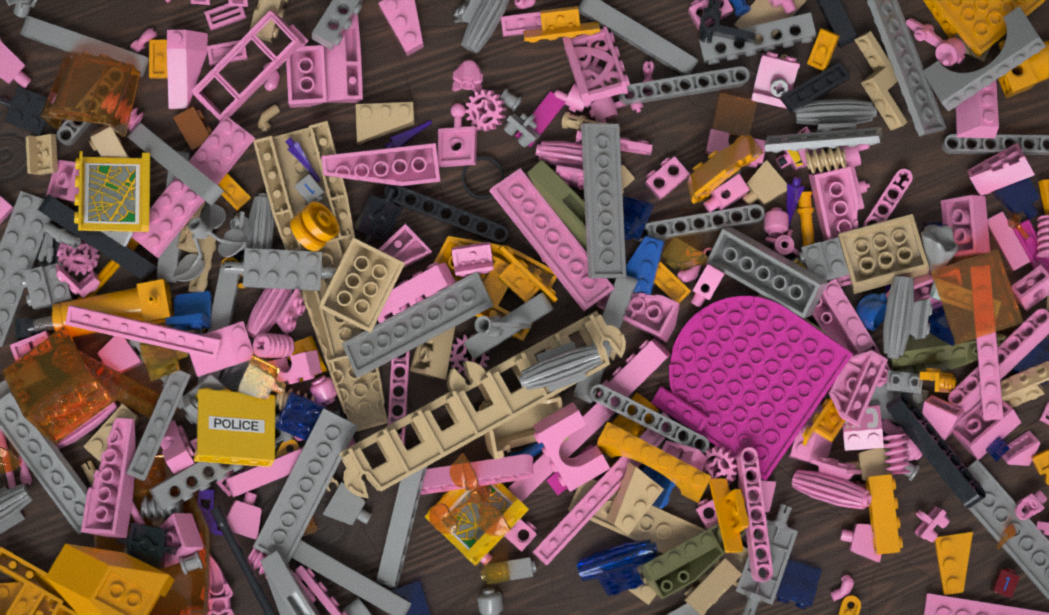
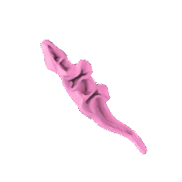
M201 531L200 537L204 548L200 551L209 571V583L204 588L202 598L208 602V612L206 615H235L231 609L230 600L233 596V591L227 583L221 567L208 551L205 532Z

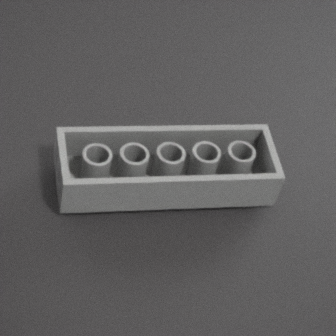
M732 227L722 229L706 262L772 301L781 304L802 318L812 316L828 284L826 280Z

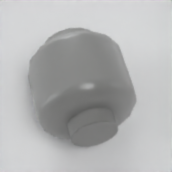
M494 588L484 589L483 593L477 597L479 612L482 615H500V612L504 609L502 594L494 591Z

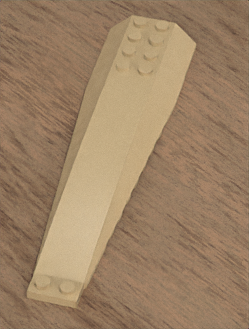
M328 121L279 136H269L254 140L253 143L272 214L285 250L311 251L296 239L290 227L291 219L308 205L294 186L308 174L312 177L307 169L287 150L289 146L285 141L292 137L295 143L299 142L309 163L320 178V182L316 183L325 193L322 195L324 199L319 203L325 205L333 213L340 229L339 234L334 239L327 242L319 251L314 252H322L323 266L337 267L351 238H355L343 178L323 176L321 156L336 154ZM323 278L321 280L320 291L300 290L342 409L347 415L348 421L358 425L355 432L388 423L379 367L358 378L342 345L345 341L366 330L318 308L331 278Z

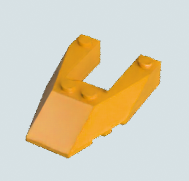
M741 135L732 145L720 152L716 150L708 156L710 160L705 164L700 162L693 168L695 172L690 175L688 180L690 198L693 204L707 199L721 183L740 168L750 165L764 153L751 135Z
M448 236L434 263H446L455 282H458L465 277L455 275L451 248L485 242ZM490 243L494 270L486 274H480L494 306L475 315L476 317L500 316L501 319L510 313L499 307L508 286L498 276L510 264L497 250L503 245ZM509 247L514 252L513 256L518 261L521 259L528 265L527 270L531 274L536 273L543 280L541 283L546 288L548 286L553 287L557 277L549 267ZM524 328L512 337L524 342L530 329Z
M0 547V571L23 584L5 615H78L45 578L48 573Z

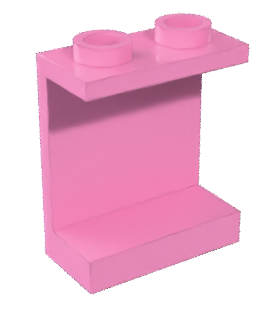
M767 51V54L762 53L751 100L786 108L780 100L781 97H776L772 94L771 82L776 78H783L788 85L787 92L792 90L800 63L796 62L797 58L786 56L784 59L778 57L777 53ZM779 83L778 86H774L776 87L777 92H779L780 89H784L782 87V83Z

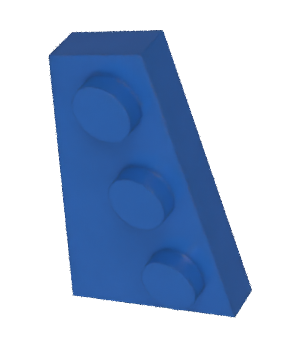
M648 235L645 236L626 265V275L638 279L634 292L647 295L652 294L665 240Z

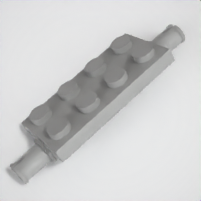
M245 248L244 261H225L224 266L232 268H224V274H242L243 287L289 290L297 288L299 290L320 291L321 280L323 278H332L333 272H335L337 267L323 266L322 252Z
M780 504L776 520H766L773 576L770 580L765 582L754 581L751 575L748 553L735 591L746 595L748 598L742 612L743 615H748V613L749 615H755L758 604L761 601L773 605L798 531L789 528L787 525L792 510L789 506L785 510L786 505ZM757 530L754 537L756 539H760L761 533L759 530ZM758 548L756 556L759 559L763 557V551ZM760 568L758 574L761 578H764L766 572L763 568Z

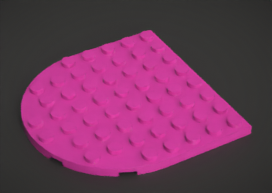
M735 296L719 300L703 308L683 327L672 350L671 362L669 364L670 387L673 394L710 417L700 433L709 442L719 449L725 447V452L731 450V457L737 456V453L744 448L751 447L755 449L758 454L761 478L766 481L854 353L781 304L763 297ZM744 452V460L749 462L751 456L748 452Z

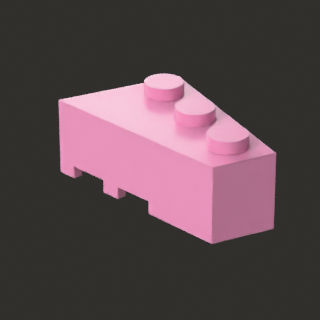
M1018 143L967 170L969 178L980 196L1035 175Z
M406 224L378 249L404 262V267L433 254Z

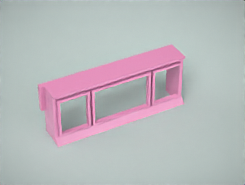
M270 10L191 92L221 122L225 116L230 118L300 46H304L309 40L293 24L289 26L276 11ZM271 19L292 40L278 56L257 36ZM253 40L272 62L239 94L219 72ZM214 78L235 98L223 112L202 92Z

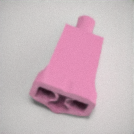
M0 37V78L9 85L15 80L25 89L32 81L22 72L26 66L2 43Z

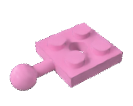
M456 103L451 107V115L454 117V128L438 129L437 158L439 167L476 165L477 128L475 126L462 127V117L465 115L466 109L460 103ZM461 143V148L458 151H454V144Z

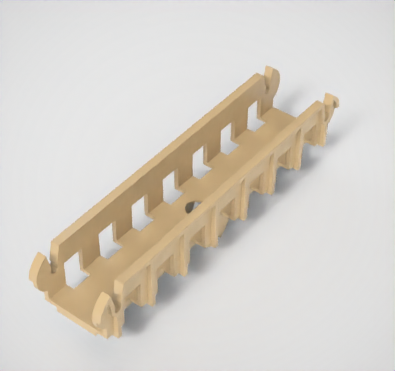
M595 311L488 371H485L482 366L474 362H463L466 377L470 381L469 385L465 383V379L455 368L451 369L447 377L448 393L339 453L347 468L344 471L343 477L345 487L356 496L369 498L365 483L361 479L363 474L366 475V479L377 491H383L574 385L571 384L551 392L548 386L531 390L521 387L510 393L500 373L511 367L519 380V376L522 375L521 371L538 362L534 354L543 349L549 351L571 343L568 335L577 330L587 346H591L592 342L596 345L602 364L585 373L586 377L610 365L606 348L603 346L604 340H607L612 348L610 358L614 360L616 353L622 358L626 345L624 334L612 325L607 326L601 314L599 315ZM476 386L479 387L485 400H492L493 405L477 412L465 393ZM445 405L455 424L441 431L431 411ZM410 423L421 443L406 450L396 431ZM377 442L387 462L372 470L362 449Z

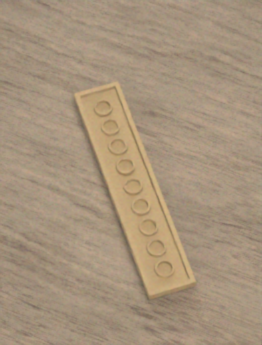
M591 479L579 486L568 511H571L598 481ZM619 490L590 519V521L661 553H665L705 531L701 527L651 505L631 533L627 535L607 520L615 496L617 497ZM743 547L744 550L742 552L725 553L720 559L726 558L742 573L748 556V549ZM710 567L706 573L709 574L713 568ZM740 577L734 582V586L738 585Z

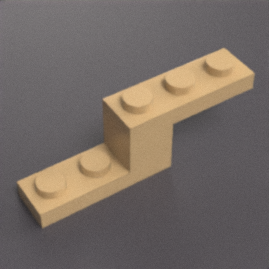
M869 31L854 39L874 70L861 84L890 130H894L907 123V120L888 92V89L898 80L894 75L891 62L872 32Z
M205 201L182 228L177 248L198 255L194 239L192 238L193 233L189 230L188 224L193 218H200ZM210 235L206 239H198L203 256L201 260L205 263V267L197 278L190 280L189 292H204V289L207 287V276L212 266V254L216 249V239Z

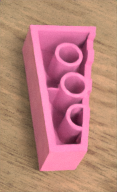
M435 262L427 267V271H420L414 274L413 278L409 281L404 280L397 284L398 287L392 289L377 319L379 323L456 283L446 263L438 264Z
M654 338L650 342L646 340L639 347L641 351L637 355L633 353L626 360L628 364L623 369L619 367L612 374L614 378L610 382L606 380L602 385L625 397H629L672 352L658 338ZM616 396L610 399L611 406L614 407L618 404Z

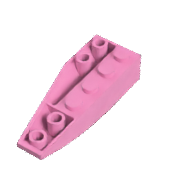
M340 9L339 13L346 14L348 13V11L346 9ZM354 14L351 20L353 22L348 31L344 30L342 33L343 38L338 46L335 45L332 50L324 46L327 103H358L363 100L358 15ZM335 24L329 25V28L334 30L337 29L338 26Z
M833 279L828 282L812 314L820 329L830 338L854 353L853 356L871 350L882 356L837 280ZM887 363L878 381V388L887 383L888 370L891 371Z

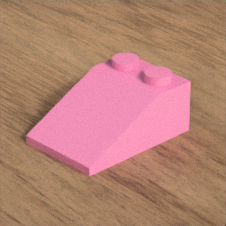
M238 321L202 334L221 339L217 359L189 353L197 377L255 358L243 321Z

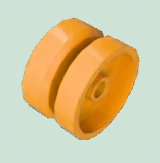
M315 201L305 206L290 221L293 235L305 248L311 251L322 249L340 231L338 221L333 213L325 205Z

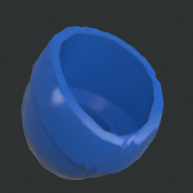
M871 293L864 296L858 302L856 313L865 328L874 331L884 321L887 305L886 293Z

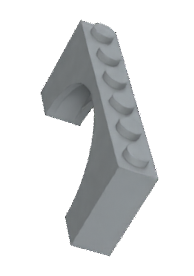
M1020 6L1003 17L1007 26L1005 45L1000 54L984 68L970 73H956L946 69L937 61L922 71L947 111L957 107L960 103L974 96L975 93L989 86L993 81L1007 74V72L1046 47Z

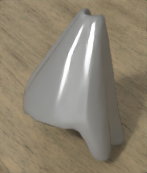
M928 225L921 232L930 272L931 274H938L952 259L959 247L954 241L951 227Z

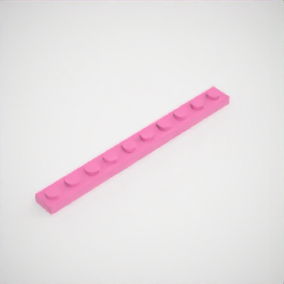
M664 412L661 413V415L669 418ZM664 422L661 425V430L666 432L669 425L667 422ZM648 428L639 437L655 447H658L665 439V437ZM621 456L532 552L545 565H548L621 486L620 482L624 479L627 471L628 462L637 468L642 463Z

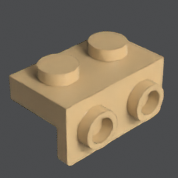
M56 134L26 136L28 174L45 175L57 173Z

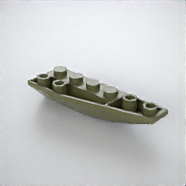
M540 160L527 172L532 184L587 252L585 203L548 165Z
M932 332L926 335V338L912 340V335H909L904 355L899 356V359L887 358L888 366L891 371L920 374V372H925L926 368L941 369V372H945L978 361L976 332ZM996 334L997 347L1006 340V336L1003 334Z
M719 523L639 567L647 583L661 599L695 582L726 553ZM745 529L740 532L741 538L746 534Z

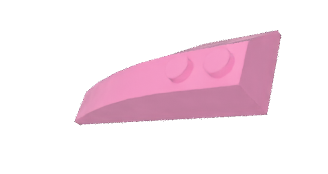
M436 143L321 156L323 176L398 186L440 182Z
M851 166L846 167V169L838 168V170L831 169V171L825 170L815 174H808L823 241L837 238L840 233L857 229L859 203ZM848 275L836 278L840 287L851 284Z
M115 418L107 439L106 451L101 455V464L93 476L95 480L87 492L81 532L106 537L127 538L133 499L134 477L126 474L135 454L134 419Z

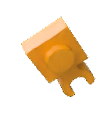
M1046 449L1032 456L1031 459L1038 474H1045L1044 482L1049 485V449Z

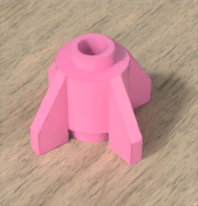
M473 60L462 62L453 72L454 82L452 90L455 92L461 89H472L474 92H481L483 74L479 65Z
M789 229L787 235H782L777 239L766 237L765 241L773 245L774 252L783 257L790 253L799 257V251L794 248V241L791 238L793 230ZM785 242L787 248H783L781 244Z

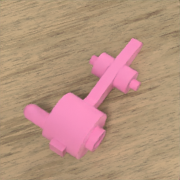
M912 18L906 21V25L915 32L914 36L918 41L925 40L937 47L935 52L936 58L942 65L952 66L956 62L960 64L964 60L966 48L960 39L952 37L942 40L934 33L932 25H923Z
M595 57L593 62H590L581 70H591L599 76L603 67L598 65L600 59ZM587 76L586 80H590L592 76ZM576 83L573 84L569 95L559 90L554 92V96L565 101V105L569 106V110L576 112V110L583 112L585 107L589 108L590 106H583Z
M628 91L626 95L628 99H632L633 95ZM651 91L643 94L646 96H651ZM607 97L591 103L589 114L595 121L607 123V120L618 116V108L628 105H624L620 101L614 103L612 97ZM642 103L631 105L632 111L636 110L637 113L641 112L640 108L644 107Z
M858 144L854 147L845 145L846 167L851 166L859 210L864 209L861 193L867 192V188H870V185L865 183V181L858 182L854 167L861 165L859 151L869 149L870 145Z

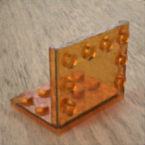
M998 249L931 271L956 345L1023 324V319Z
M65 326L2 371L24 418L54 444L60 442L117 400L115 395L88 369Z

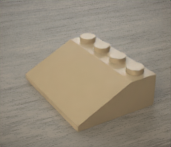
M913 214L838 234L854 294L892 284L894 276L915 278L929 273V265Z
M351 238L318 308L371 333L405 263L355 238Z

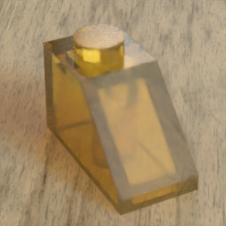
M675 236L662 254L666 260L665 263L673 269L678 267L684 270L707 264L708 260L706 254Z
M507 561L484 565V569L481 570L482 580L487 581V584L510 581Z

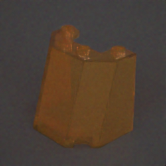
M82 52L81 54L67 56L62 61L42 110L41 117L55 129H59L61 119L105 124L110 126L121 137H126L140 72L135 68V65L112 59L104 54L93 56L90 53Z

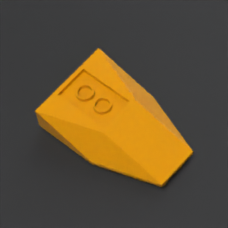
M66 543L45 577L78 615H149L160 595L165 597L174 582V579L169 574L126 553Z

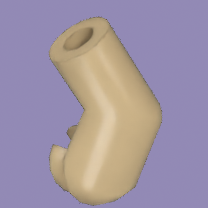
M276 105L271 106L261 114L257 124L262 132H267L271 128V125L268 123L269 119L280 112Z

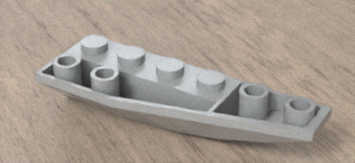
M278 550L261 559L280 615H321Z

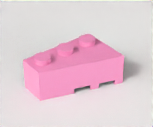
M383 0L378 3L407 56L424 47L415 0Z

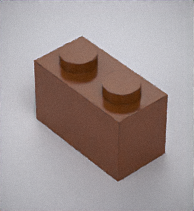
M191 107L173 117L193 153L197 152L212 133L209 126L205 127L202 120L205 118L200 109L196 111L194 107Z

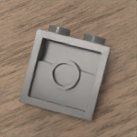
M838 237L801 247L802 252H799L801 263H805L807 270L826 281L849 275Z
M63 263L23 271L24 276L21 277L24 288H28L29 292L26 295V300L33 309L37 310L56 303L73 300L69 284L66 281H60L56 276L55 266L59 264L62 267Z

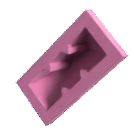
M1027 431L997 452L1009 465L1029 466L1032 461L1031 457L1035 455L1040 442L1030 431Z

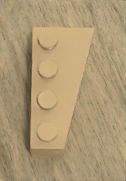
M455 327L417 346L410 371L427 377L446 380Z

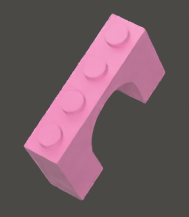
M573 402L532 425L536 431L533 434L538 444L542 443L544 445L541 450L546 458L550 457L552 460L549 463L555 473L558 471L560 474L557 477L562 487L567 486L570 492L610 469L597 445L574 458H565L559 455V448L563 440L586 426L583 417Z

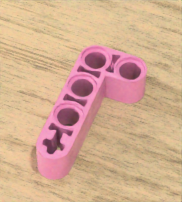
M901 169L893 176L862 227H866L868 222L877 224L888 219L912 182L913 175L909 170ZM902 175H905L906 181H904L900 186H897L898 182L901 179L900 177ZM889 190H894L897 193L896 199H891L888 196ZM878 206H884L887 209V213L885 215L879 214Z

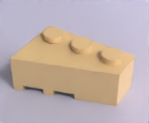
M259 0L254 11L250 30L270 10L276 11L283 19L285 15L283 7L285 2L289 0ZM271 19L257 36L262 40L273 43L274 38L278 37L280 27Z
M413 102L356 104L358 145L415 125Z
M111 122L90 132L91 140L89 143L94 151L98 150L101 157L130 158L121 144L120 138L116 135Z
M123 403L84 445V448L100 462L102 461L100 459L102 453L106 451L107 439L115 418L134 419L135 428L140 419L135 412Z
M628 462L624 479L620 482L621 487L617 497L615 496L607 517L609 522L627 535L631 533L664 490L640 469Z
M719 558L711 566L713 568L709 574L705 572L698 579L700 583L695 588L691 586L684 593L686 596L684 600L699 615H704L718 601V598L742 575L726 558L722 560Z

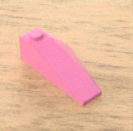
M167 30L169 109L189 108L193 97L191 91L196 86L204 60L208 54L206 47L208 46L207 33L190 30Z
M611 293L598 301L596 306L605 310ZM633 293L623 321L667 343L676 326L680 304L662 295Z

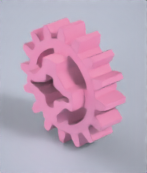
M493 90L474 92L475 96L469 97L471 103H466L469 110H465V113L470 115L467 117V120H472L471 126H477V130L484 129V131H490V129H496V124H502L500 118H505V115L502 114V111L506 110V108L502 107L504 100L499 101L500 95H494Z
M82 239L77 249L65 243H60L57 252L59 257L58 263H63L62 268L67 267L68 273L75 271V275H78L79 272L83 275L87 271L92 272L93 268H96L100 255L97 254L98 250Z
M463 335L464 340L462 341L459 338L456 339L457 345L452 344L454 350H451V355L453 357L449 359V362H454L452 368H459V374L465 371V369L458 362L468 361V358H464V355H467V348L464 345V342L468 340L466 335ZM461 345H463V351L460 354H457V350ZM490 351L481 355L482 360L478 365L487 368V364L484 362L485 360H490V357L486 356Z
M714 446L712 450L708 448L706 453H703L708 459L711 456L716 455V457L711 460L707 459L702 472L710 475L711 479H720L722 475H728L725 478L727 479L728 486L731 484V481L736 480L734 475L738 474V470L735 469L737 462H734L736 456H730L731 450L725 452V447H721L718 450V447Z

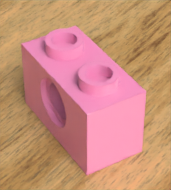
M1042 265L1010 287L1015 299L1026 311L1049 295V273Z

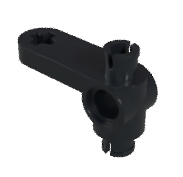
M714 0L708 1V7L703 8L698 30L702 33L701 42L705 43L707 37V43H712L713 36L746 43H755V33L719 25L722 11L719 10L721 2L716 0L715 5H713ZM711 19L715 22V25L707 27L704 23L706 20Z

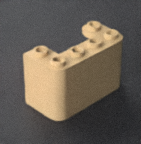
M556 394L484 434L487 451L496 460L504 457V451L507 453L511 452L510 448L536 442L533 435L536 431L532 425L562 409L561 396ZM492 400L483 401L479 406L480 411L493 405Z

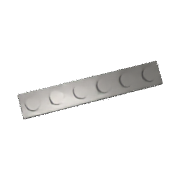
M881 127L767 136L764 146L766 152L772 151L777 153L782 150L798 151L806 148L815 150L820 147L836 148L845 145L854 147L858 144L875 145L880 143L882 129Z
M174 367L171 369L126 474L145 481L191 376L190 374Z

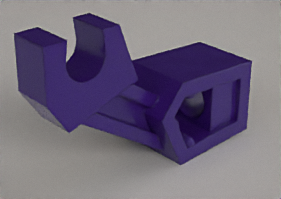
M199 489L197 508H199L207 522L209 531L214 535H223L222 531L217 529V524L210 513V510L214 507V490L205 489L200 491ZM201 499L211 500L209 509L201 506Z

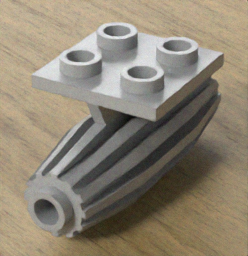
M465 0L462 6H458L453 15L455 16L453 22L468 23L461 46L478 54L492 36L507 8L509 0Z
M854 99L814 100L795 111V122L797 124L818 126L816 132L856 129L857 124L873 121V117L877 115V109L869 101Z
M259 193L258 196L254 197L248 218L244 216L245 212L241 211L230 220V229L241 230L248 238L245 246L240 251L245 250V248L272 249L275 220L268 195Z
M894 276L890 288L883 326L884 353L888 354L887 358L899 359V356L904 355L910 334L912 335V340L926 338V335L929 334L930 324H928V317L932 313L931 299L914 302L913 278Z
M574 342L537 354L539 362L521 371L522 375L519 376L522 388L526 387L527 390L548 386L551 392L587 379L585 373L602 364L596 345L576 348Z
M24 484L10 489L4 486L0 489V534L25 520L21 510L33 499Z

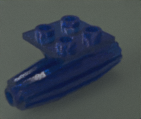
M650 539L627 542L596 552L576 564L582 581L598 579L608 596L617 595L620 592L645 585L637 567L656 558V553L659 552L656 543L651 542Z

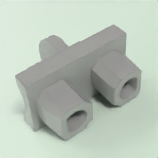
M514 113L508 117V123L504 130L511 136L519 130L523 135L518 139V142L523 147L528 146L540 137L534 131L538 126L533 122L536 117L534 114L528 117L523 113L518 117Z
M888 370L886 390L921 394L923 380H919L920 374Z

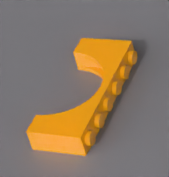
M607 422L598 439L597 447L602 453L612 458L615 456L627 457L651 467L675 483L680 489L681 495L696 503H699L711 479L710 475Z

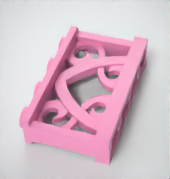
M607 26L594 35L583 34L573 38H563L566 55L583 106L591 105V102L628 93L629 79L627 74L623 75L625 71L622 60L618 61V57H620L617 46H613L615 39L613 33H609ZM599 41H604L605 46L600 47ZM598 42L595 48H591L593 43ZM585 55H587L586 60H579L581 57L585 58ZM592 56L607 62L599 76L594 71L581 70L590 63ZM587 76H592L590 80H586ZM611 78H617L618 83L613 84ZM604 81H606V82L609 83V84H613V85L607 86V85L604 84Z

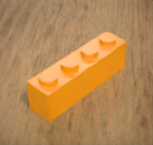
M891 474L865 477L866 488L872 496L869 513L874 555L900 552V548H903L902 537L898 535L900 518L896 517L895 510L898 509L897 497L894 498L893 490H896L895 478H892Z

